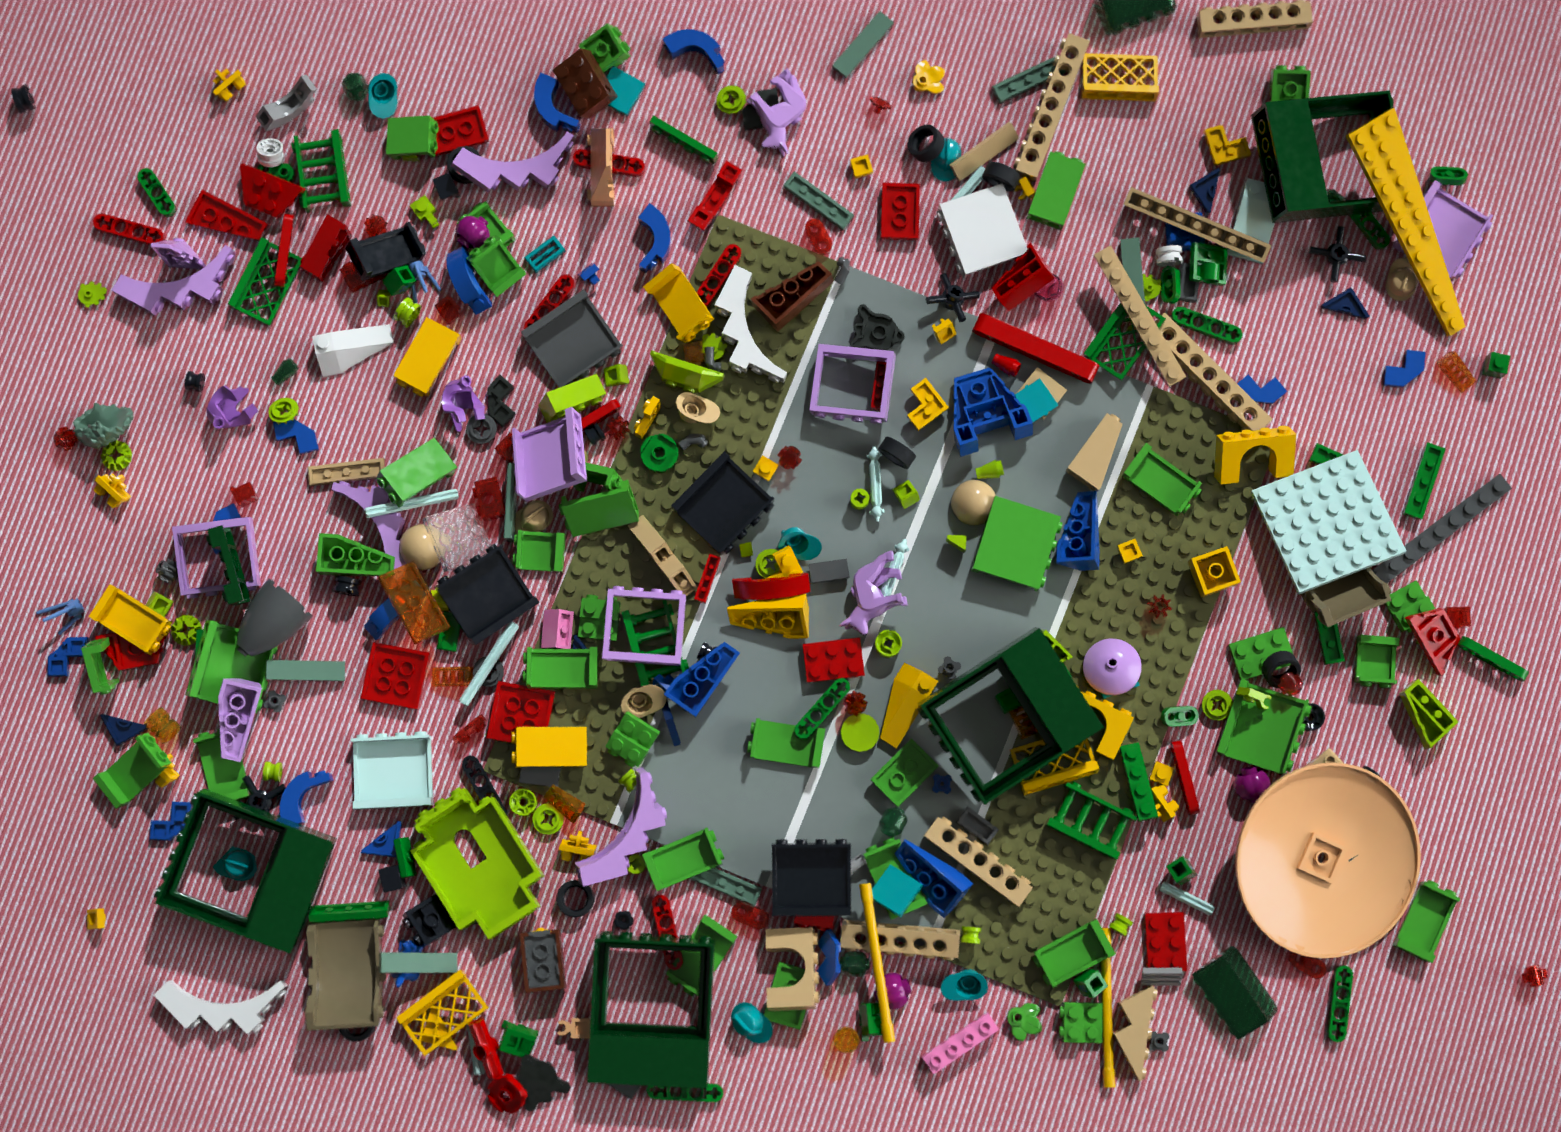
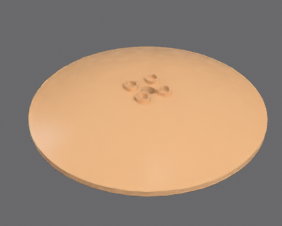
M1336 762L1317 763L1301 767L1284 775L1267 788L1257 799L1243 823L1235 858L1237 886L1241 899L1257 927L1268 938L1289 951L1313 958H1336L1356 953L1371 946L1386 935L1406 911L1416 889L1420 872L1421 853L1419 835L1415 821L1404 800L1389 783L1378 775L1358 766ZM1324 852L1325 860L1319 863L1318 855Z

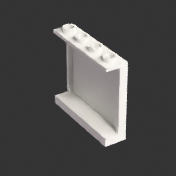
M1003 183L939 204L936 215L938 221H942L944 226L942 229L943 235L950 242L949 250L951 256H955L957 261L955 264L958 274L962 275L963 279L969 274L1016 259L1018 256L1021 258L1027 251L1026 243Z

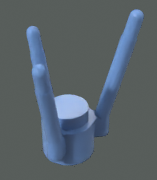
M415 261L408 266L415 279L420 281L425 293L428 292L423 279L426 275L436 289L441 292V288L431 275L428 266H424L422 261ZM414 283L411 286L413 302L418 303L416 287Z
M78 598L37 611L36 614L64 607L65 609L42 619L43 622H46L66 612L69 617L74 616L58 631V634L61 635L74 622L83 617L81 613L85 612Z

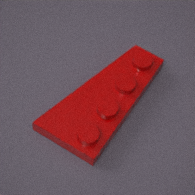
M201 189L185 221L187 224L259 241L269 226L268 223Z

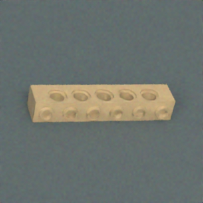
M1296 0L1292 3L1279 1L1269 5L1267 3H1259L1256 6L1243 4L1233 8L1230 6H1223L1219 9L1207 7L1199 10L1196 16L1199 38L1309 29L1313 23L1311 3L1304 0ZM1287 12L1293 13L1295 17H1289ZM1269 14H1274L1277 19L1270 18ZM1254 15L1258 20H1252L1250 16ZM1232 17H1237L1240 22L1233 21ZM1217 18L1221 23L1217 24L1213 19Z
M937 817L923 837L1016 907H1019L1033 889L1030 886L1031 882L1024 876L1019 878L1015 875V870L1008 864L1003 866L999 863V858L992 852L987 854L983 851V846L976 840L973 843L966 838L968 835L959 828L956 831L952 828V822L948 819ZM945 831L952 834L953 839L951 842H945L942 839V834ZM960 843H965L968 846L966 854H961L958 851ZM976 855H981L984 858L982 866H977L974 863ZM992 867H997L1000 871L997 878H993L989 873ZM1009 878L1013 879L1016 884L1012 890H1009L1005 885L1006 880Z
M843 919L841 948H845L847 951L862 949L864 952L871 953L866 921ZM876 922L878 935H882L886 939L885 942H879L880 951H884V954L894 955L895 953H903L904 956L909 957L917 954L923 955L924 958L939 956L945 960L958 958L960 930ZM859 933L864 934L866 939L860 941L856 938V935ZM902 937L905 939V943L898 944L895 939ZM916 939H922L924 940L925 944L923 946H918L915 944L914 941ZM936 941H942L945 944V946L942 948H938L934 945V943Z

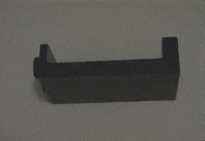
M406 222L402 228L358 241L357 238L351 239L345 247L362 281L391 272L394 268L409 266L415 261H422L426 255L425 247L420 242L417 231L410 222Z

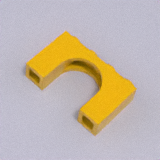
M1279 426L1272 429L1261 428L1255 431L1243 430L1237 433L1224 432L1223 434L1216 435L1214 477L1220 484L1238 483L1240 462L1243 455L1249 449L1258 445L1269 447V471L1275 478L1293 475L1296 433L1288 426Z
M1089 691L1081 692L1090 707L1097 709L1105 719V732L1095 752L1114 760L1134 717L1131 716L1132 713L1124 708L1120 710L1113 708L1114 704L1105 699L1103 702L1095 699L1097 695Z

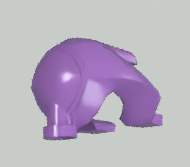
M467 375L462 376L460 380L449 382L444 387L442 394L444 413H449L457 432L462 430L461 422H466L463 409H473L476 420L485 419V405L481 403L470 386L471 379Z
M224 385L213 394L206 407L208 420L215 428H230L251 423L252 417L259 412L253 403L242 410L241 413L236 410V405L248 394V388L239 386L236 389L230 390Z

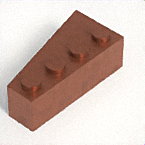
M818 261L798 272L794 277L785 279L781 284L765 290L764 293L754 296L750 300L752 306L779 332L833 283V277Z

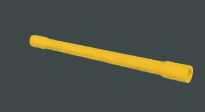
M871 883L860 884L861 901L864 907L880 1010L883 1043L895 1041L890 1017L878 940Z
M1102 928L1111 944V928ZM1110 957L1101 961V975L1108 985L1102 991L1104 1088L1115 1087Z

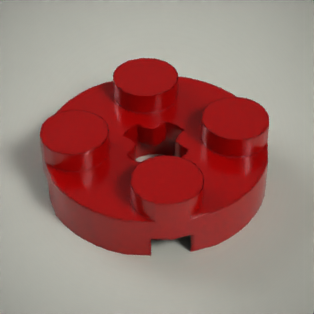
M509 1073L497 1076L488 1085L489 1102L496 1110L502 1113L504 1111L510 1112L509 1114L518 1112L524 1105L528 1095L522 1085Z

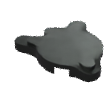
M865 304L858 307V314L863 322L854 324L853 330L856 337L850 342V347L888 350L895 344L903 342L905 335L896 326L891 317L885 314L874 313Z
M526 1054L521 1058V1067L517 1078L528 1094L525 1100V1109L527 1111H533L540 1102H551V1093L553 1091L560 1093L569 1092L570 1084L557 1076L556 1070L550 1062L539 1060L530 1054Z

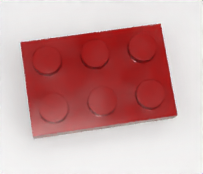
M479 105L433 117L439 127L438 133H436L438 149L435 157L451 153L454 149L461 146L473 147L490 142Z
M882 182L881 239H919L920 184Z
M860 637L803 644L807 683L865 676Z
M1184 912L1144 913L1147 968H1182V971H1187Z

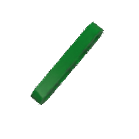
M1177 307L1171 314V319L1177 325L1228 344H1237L1243 336L1242 330L1239 327L1185 307ZM1182 312L1183 317L1188 318L1189 315H1192V317L1190 318L1188 324L1186 323L1188 319L1182 318L1181 320H1178V316L1175 314ZM1200 318L1203 321V325L1201 327L1194 326L1193 319ZM1211 325H1219L1221 328L1220 333H1213ZM1225 328H1227V333H1232L1233 331H1235L1236 336L1238 337H1236L1233 340L1231 339L1230 334L1226 333L1224 336H1222V334L1225 331Z
M1462 636L1458 643V647L1516 680L1524 682L1529 674L1526 669L1468 637Z
M840 678L834 681L796 724L794 733L798 739H808L845 698L850 690V684L846 679ZM844 683L846 691L841 690L837 694L840 698L837 699L830 691L832 690L835 693L838 689L837 684L842 685ZM824 698H833V706L826 707L823 704ZM813 711L820 712L822 717L819 721H813L810 718V714ZM807 719L810 724L814 725V728L810 725L806 730L808 734L803 733L800 735L799 727L804 728L807 724L804 720Z
M1345 965L1336 967L1333 974L1327 1036L1333 1042H1342L1347 1035L1353 971ZM1343 969L1348 973V977H1344L1343 983H1348L1347 986L1337 985V982H1342V976H1339V972H1342ZM1340 988L1346 991V997L1342 1000L1336 996V991ZM1337 1008H1341L1344 1011V1016L1341 1019H1336L1334 1016V1010ZM1333 1021L1343 1022V1026L1338 1025V1031L1341 1032V1036H1337V1039H1335V1035H1332V1031H1336L1337 1027L1336 1024H1333Z
M708 1083L706 1090L712 1091L713 1087H716L717 1091H720L721 1094L717 1095L715 1099L711 1094H706L707 1098H702L704 1088H700V1096L694 1098L689 1094L690 1088L680 1087L681 1094L674 1097L670 1094L671 1087H667V1097H664V1092H658L657 1096H655L650 1091V1088L654 1086H647L648 1096L657 1100L718 1102L724 1094L723 1088L715 1083ZM658 1086V1088L664 1089V1086Z

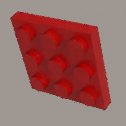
M373 642L361 699L419 710L430 653Z
M498 681L487 739L511 743V732H515L516 727H549L556 692Z

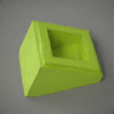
M616 364L603 368L606 387L629 383L626 365Z
M909 480L892 489L904 509L920 500L918 492Z
M948 535L946 537L947 543L965 553L966 536Z
M153 591L146 606L165 617L174 601Z

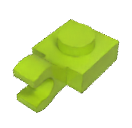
M426 195L410 204L411 209L421 222L426 219L433 229L439 225L433 215L436 209Z
M1238 687L1236 694L1242 696L1244 701L1250 703L1256 701L1257 707L1261 709L1269 708L1264 704V700L1271 699L1270 695L1251 688Z

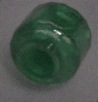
M349 73L343 79L342 88L350 100L361 101L366 98L368 84L362 74Z
M887 808L879 821V826L882 833L895 837V835L902 834L908 819L901 808Z
M848 951L840 958L841 972H844V975L847 977H863L866 970L870 968L869 958H866L865 954L861 951Z

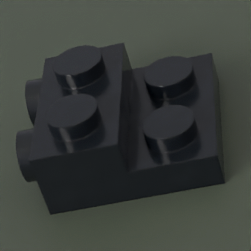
M437 893L402 915L404 917L402 922L405 928L412 930L414 933L412 938L417 946L421 945L422 948L427 947L443 935L457 928Z

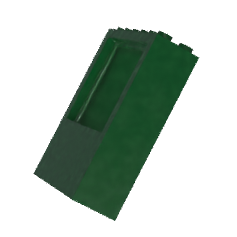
M1390 90L1265 102L1251 115L1272 223L1384 212L1376 197L1328 201L1312 119L1369 114L1371 121L1389 109L1394 108V100L1391 97Z
M1034 627L917 703L920 707L917 710L924 720L928 719L930 722L928 725L930 731L935 737L939 736L941 739L938 742L944 752H949L952 756L949 758L954 768L961 770V779L965 785L972 787L973 790L970 791L972 796L978 803L982 802L984 805L1104 728L1041 629ZM997 669L1046 745L986 784H983L936 711V708Z
M202 789L196 794L194 793L190 805H193V807L186 813L183 823L186 825L182 831H179L176 838L178 845L175 849H172L168 859L171 863L164 869L161 879L164 881L161 886L157 887L154 898H157L155 904L290 954L296 946L337 838L207 789ZM209 807L279 832L247 917L176 891Z
M601 931L595 937L587 1083L707 1088L709 1079L715 940H711V936H699V939H691V935H680L679 938H672L671 934H660L659 937H652V933H640L639 936H632V932H621L619 935H613L612 931ZM610 948L701 952L697 1026L606 1022Z

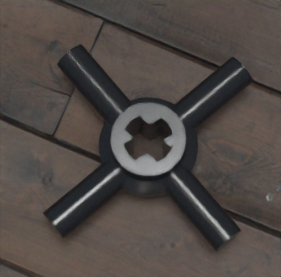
M1343 226L1337 227L1336 241L1328 249L1312 246L1309 248V254L1326 256L1327 260L1332 264L1330 282L1333 283L1338 282L1340 265L1346 263L1347 260L1366 262L1367 255L1350 253L1347 247L1343 245L1345 231Z
M943 273L940 275V279L945 290L942 295L926 297V303H942L946 309L955 311L959 322H964L966 317L961 305L964 300L979 299L980 293L979 291L964 293L961 287L951 285L947 274Z
M249 775L242 778L251 794L248 799V805L271 813L269 809L272 805V799L282 794L286 786L282 784L267 793L263 790H257ZM258 798L264 800L263 802H261L263 804L262 806L256 805V803L258 802Z

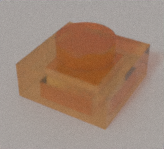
M702 341L683 344L686 362L696 363L705 361Z

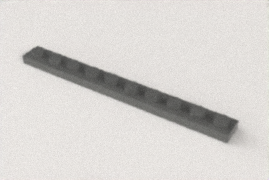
M1498 474L1404 546L1406 549L1405 554L1382 562L1372 571L1383 582H1390L1512 489L1501 474Z

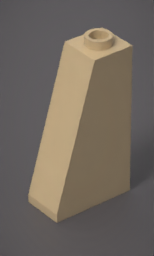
M1107 413L1066 470L1067 473L1097 492L1104 481L1123 425L1120 422L1121 420L1114 414L1109 415Z

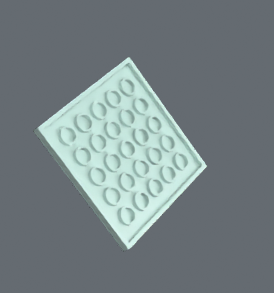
M1358 450L1251 491L1298 595L1406 553L1402 540Z

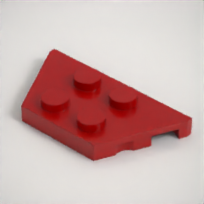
M245 163L240 164L244 205L273 217L280 218L285 213V210L295 202L294 199L306 190L302 186Z
M1437 608L1405 617L1437 675L1443 676L1445 673L1443 670L1447 660H1451L1454 649L1461 639L1444 609Z
M115 632L95 636L96 640L109 638L110 645L105 649V653L111 658L119 671L159 664L167 636H163L160 641V648L157 652H153L150 655Z

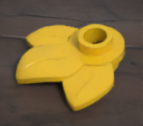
M926 60L919 62L915 67L916 75L912 79L914 89L919 92L927 90L933 94L942 92L944 87L940 81L944 77L945 70L939 66L930 67Z

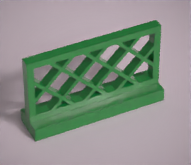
M261 237L228 302V307L270 326L300 268L302 258L289 252V258H293L298 262L294 268L287 270V284L284 287L276 286L275 288L265 290L263 280L273 278L275 281V274L271 264L276 263L278 260L269 261L268 253L271 248L279 252V246ZM269 265L272 275L261 278L260 268ZM261 282L263 292L252 294V284ZM278 290L280 296L278 301L270 303L267 293ZM265 294L268 304L257 307L254 297ZM252 298L255 308L246 310L241 307L244 300ZM269 307L271 311L269 319L266 320L260 317L258 310Z
M1120 303L1083 354L1085 358L1096 362L1101 368L1122 381L1146 346L1143 342H1136L1135 333L1137 331L1134 330L1132 322V331L1121 332V324L1131 320L1126 318L1128 315ZM1146 306L1151 316L1160 320L1157 323V327L1160 329L1166 318ZM1133 334L1134 343L1123 345L1122 336ZM1120 336L1121 346L1110 348V339ZM1135 347L1136 354L1134 357L1125 358L1124 349ZM1122 349L1123 359L1112 361L1111 351ZM1109 352L1110 361L1100 362L1097 360V357L1100 353ZM1124 362L1125 369L1120 375L1114 371L1113 364Z

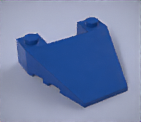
M990 367L954 378V441L960 457L979 452L976 435L1009 425L1015 440L1033 435V422L1027 407L1018 401L1016 395L1009 391L1005 383Z

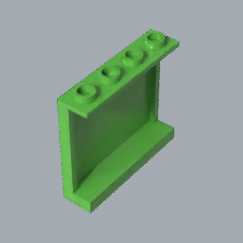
M994 496L971 571L976 573L983 572L1033 588L1037 592L1045 584L1046 577L1043 575L1045 569L1048 570L1052 559L1049 558L1051 551L1054 552L1057 541L1054 540L1056 533L1059 534L1062 528L1061 516Z
M206 620L185 695L218 704V695L223 678L257 682L262 687L255 711L257 714L263 703L261 699L262 692L266 691L268 685L266 680V660H272V656L276 654L278 646L255 656L247 655L245 657L237 650L239 647L236 644L238 628L220 624L213 620Z
M1241 679L1239 687L1251 688L1271 696V699L1264 700V704L1269 708L1261 709L1257 707L1256 701L1254 703L1246 702L1242 696L1236 694L1217 753L1218 755L1280 775H1286L1287 771L1291 772L1294 761L1291 758L1293 753L1297 754L1300 745L1297 740L1299 735L1304 733L1306 724H1303L1305 716L1309 717L1312 706L1309 705L1308 699L1305 701Z

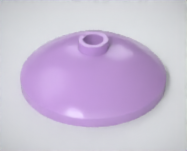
M1104 639L1095 643L1087 651L1083 661V673L1088 684L1097 692L1105 695H1120L1132 689L1138 682L1141 674V660L1137 651L1127 642L1119 639ZM1115 661L1116 665L1111 666L1109 665V662Z

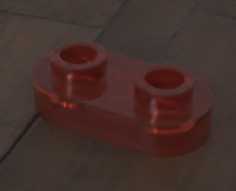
M819 219L807 221L805 233L815 252L819 255L828 254L832 249V240L823 223ZM816 227L818 231L812 232L811 228ZM823 243L826 245V248L822 249L819 245Z
M482 714L477 716L455 734L452 740L457 745L460 743L462 745L466 744L471 739V734L475 731L479 733L486 727L487 719Z
M739 901L732 907L731 915L737 922L757 930L764 929L769 923V914L759 907L744 901ZM743 908L745 910V913L740 914L738 912V909ZM756 916H762L763 921H758Z
M1290 952V964L1313 979H1320L1326 974V965L1319 958L1300 955L1301 961L1297 962L1295 957L1298 954ZM1314 965L1318 967V971L1316 973L1312 971V967Z

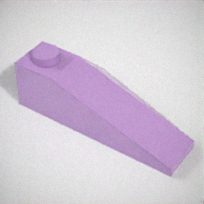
M173 238V241L165 240L151 243V248L168 267L203 269L206 267L184 239Z
M223 678L218 695L221 758L241 762L262 690L260 683L244 679Z

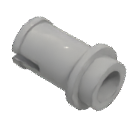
M861 853L851 859V876L854 875V871L867 864Z

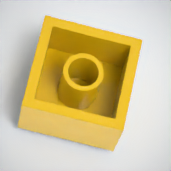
M1228 546L1191 558L1188 561L1201 598L1241 583Z

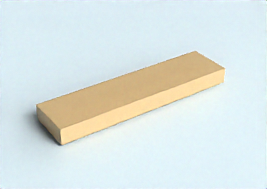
M1010 122L1006 123L951 163L950 167L957 180H963L1018 140L1019 136L1013 124Z
M378 458L309 466V486L333 484V482L339 483L340 481L353 482L377 479L379 471L385 468V459Z

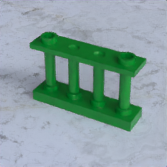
M339 129L331 130L332 137H329V139L301 143L296 135L294 136V142L291 143L293 154H296L300 186L306 188L305 192L301 193L302 196H299L300 207L304 208L306 213H311L310 204L338 200V202L342 203L343 207L351 206L342 136ZM323 147L334 149V155H331V157L303 161L302 151ZM332 164L336 166L337 172L334 175L306 179L305 168ZM334 182L339 185V190L336 193L308 197V186Z
M663 600L664 608L635 616L634 614L630 615L629 610L621 612L632 653L667 655L675 652L676 634L671 615H674L672 605L667 604L666 600ZM664 615L667 616L669 626L641 634L639 632L635 633L634 626L638 622ZM672 634L674 645L648 652H640L638 644H642V641ZM682 658L681 666L670 665L649 671V669L645 670L644 663H635L641 686L649 685V681H652V678L659 674L663 676L681 670L683 673L689 668L687 659L683 660Z
M1071 781V783L1066 782L1063 787L1069 789L1057 816H1054V818L1049 817L1045 825L1114 860H1118L1121 852L1117 851V844L1128 821L1134 822L1137 820L1138 817L1134 816L1135 812L1125 807L1122 810L1082 790V786L1074 781ZM1077 793L1087 799L1075 824L1069 827L1064 824V818ZM1095 802L1103 806L1104 809L1092 834L1087 836L1081 833V828ZM1111 811L1122 817L1110 842H1107L1105 845L1099 842V836Z

